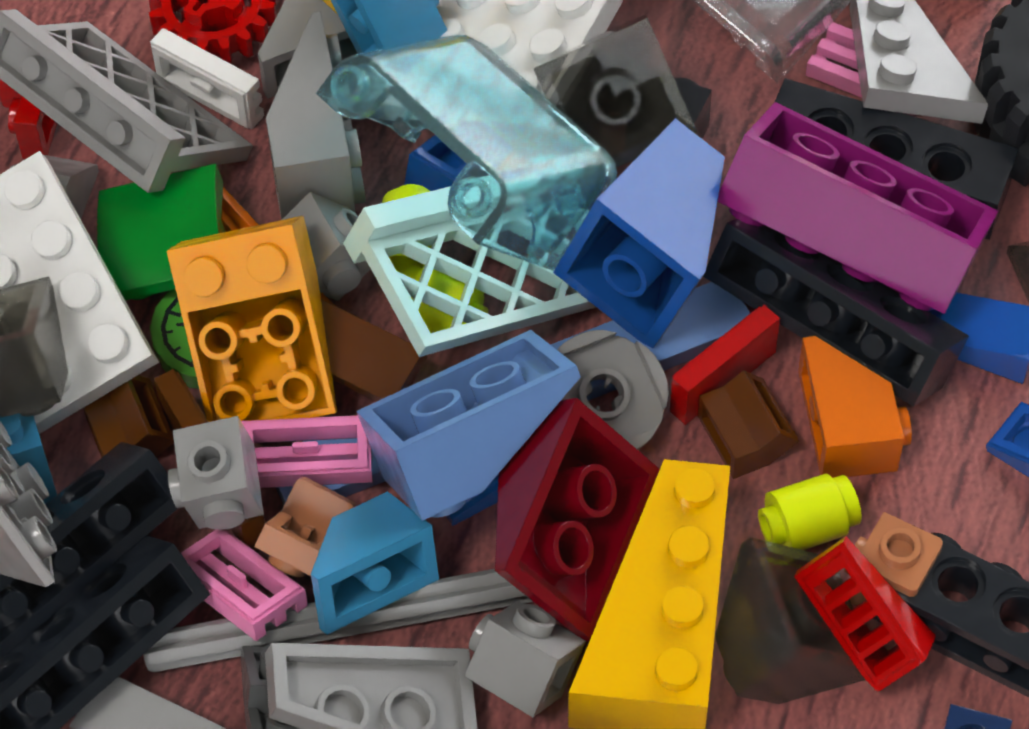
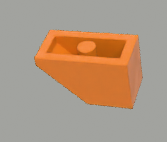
M816 336L803 337L798 374L820 475L827 473L832 478L840 475L853 477L898 471L903 446L911 445L912 429L907 408L897 407L892 383Z

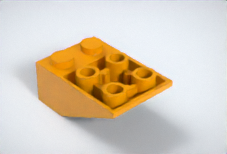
M304 215L181 241L166 251L208 422L238 416L241 421L313 418L337 412L318 275Z

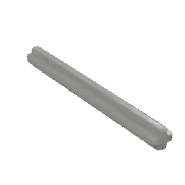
M495 569L441 578L328 635L320 630L316 604L311 602L298 613L291 607L286 610L287 621L278 627L271 622L265 624L266 635L258 641L253 640L231 621L224 618L172 628L146 651L143 656L147 669L151 672H158L241 656L242 646H266L271 643L309 644L508 607L517 601L523 604L533 601L495 572Z

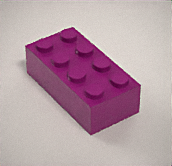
M774 102L744 135L720 188L717 201L729 207V212L736 219L753 226L764 224L786 235V241L794 248L809 254H818L820 252L842 263V268L854 278L865 282L878 281L899 291L901 299L909 305L925 311L935 309L945 314L965 279L998 213V210L777 102Z

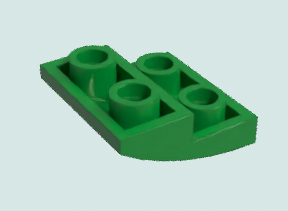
M216 163L170 174L163 191L147 193L135 183L99 191L97 207L98 252L125 301L130 299L141 300L156 293L174 290L175 285L166 251L181 241L226 232L221 220L224 182Z

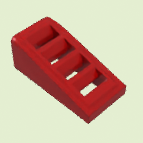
M847 536L796 571L794 578L857 670L876 692L883 690L926 660L936 635ZM845 568L850 578L835 589H832L825 581ZM861 592L866 600L851 610L845 602ZM878 616L883 624L870 631L864 624ZM894 639L897 645L887 650L884 645Z

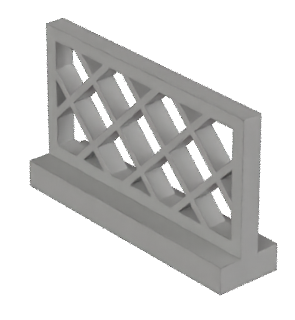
M16 9L0 10V79L147 193L163 191L171 172L194 169L215 163L216 165L247 160L253 147L251 143L88 21L36 25Z

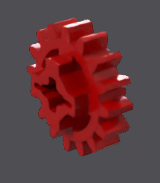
M149 0L151 11L148 13L153 35H157L164 28L232 64V53L239 51L242 55L250 58L254 55L252 41L264 42L269 32L268 26H272L276 18V1L248 0L251 4L248 7L245 6L244 0ZM176 11L181 13L182 23L176 18Z

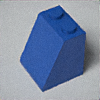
M675 118L596 199L553 273L637 340L653 349L706 272L725 156Z

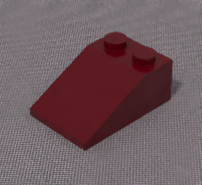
M578 398L561 400L499 472L495 572L572 633L585 640V643H588L660 469Z

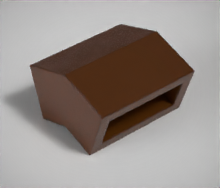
M743 370L723 387L699 396L698 418L725 465L730 466V475L733 479L770 465L799 442L798 437L766 382L761 377Z
M137 375L83 408L101 458L120 442L150 449L156 458L174 443L173 434L149 378Z

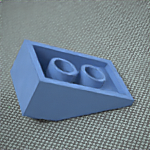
M530 329L356 412L383 479L423 521L430 517L439 518L453 514L464 506L465 500L482 493L581 376L577 365Z

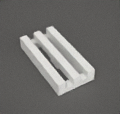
M164 28L150 41L156 73L185 95L247 129H253L264 117V110L259 106L262 102V96L257 92L260 87L258 78Z

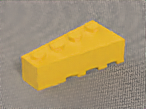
M664 459L569 690L568 728L706 729L730 466Z

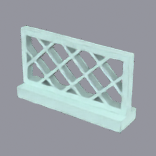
M570 157L364 207L343 242L354 264L367 261L419 357L596 307L553 273L554 268L531 258L536 242L564 255L572 241L543 227L542 224L545 216L563 212L575 236L588 214L574 191L575 186L581 179V175ZM505 227L526 237L527 241L523 253L491 239L494 230ZM454 240L477 251L472 266H467L440 253L443 242ZM403 254L424 264L425 266L419 281L396 271L389 256ZM485 256L517 270L511 286L480 272ZM433 269L465 283L460 300L428 286ZM525 275L556 288L554 298L544 302L521 291ZM474 288L505 302L502 314L492 316L468 305ZM421 302L453 316L450 328L430 333L418 311Z

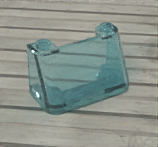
M455 34L352 55L343 59L332 70L316 92L322 100L342 116L357 120L371 119L391 127L401 138L413 143L422 134L420 131L428 128L466 163L454 180L448 195L449 213L456 225L478 245L552 271L558 265L596 199L617 178L615 161L601 145L487 45L467 35Z

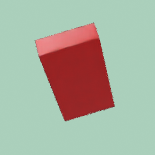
M766 305L759 306L672 375L670 412L684 425L688 424L698 416L700 395L723 387L743 370L751 373L775 354L780 318Z

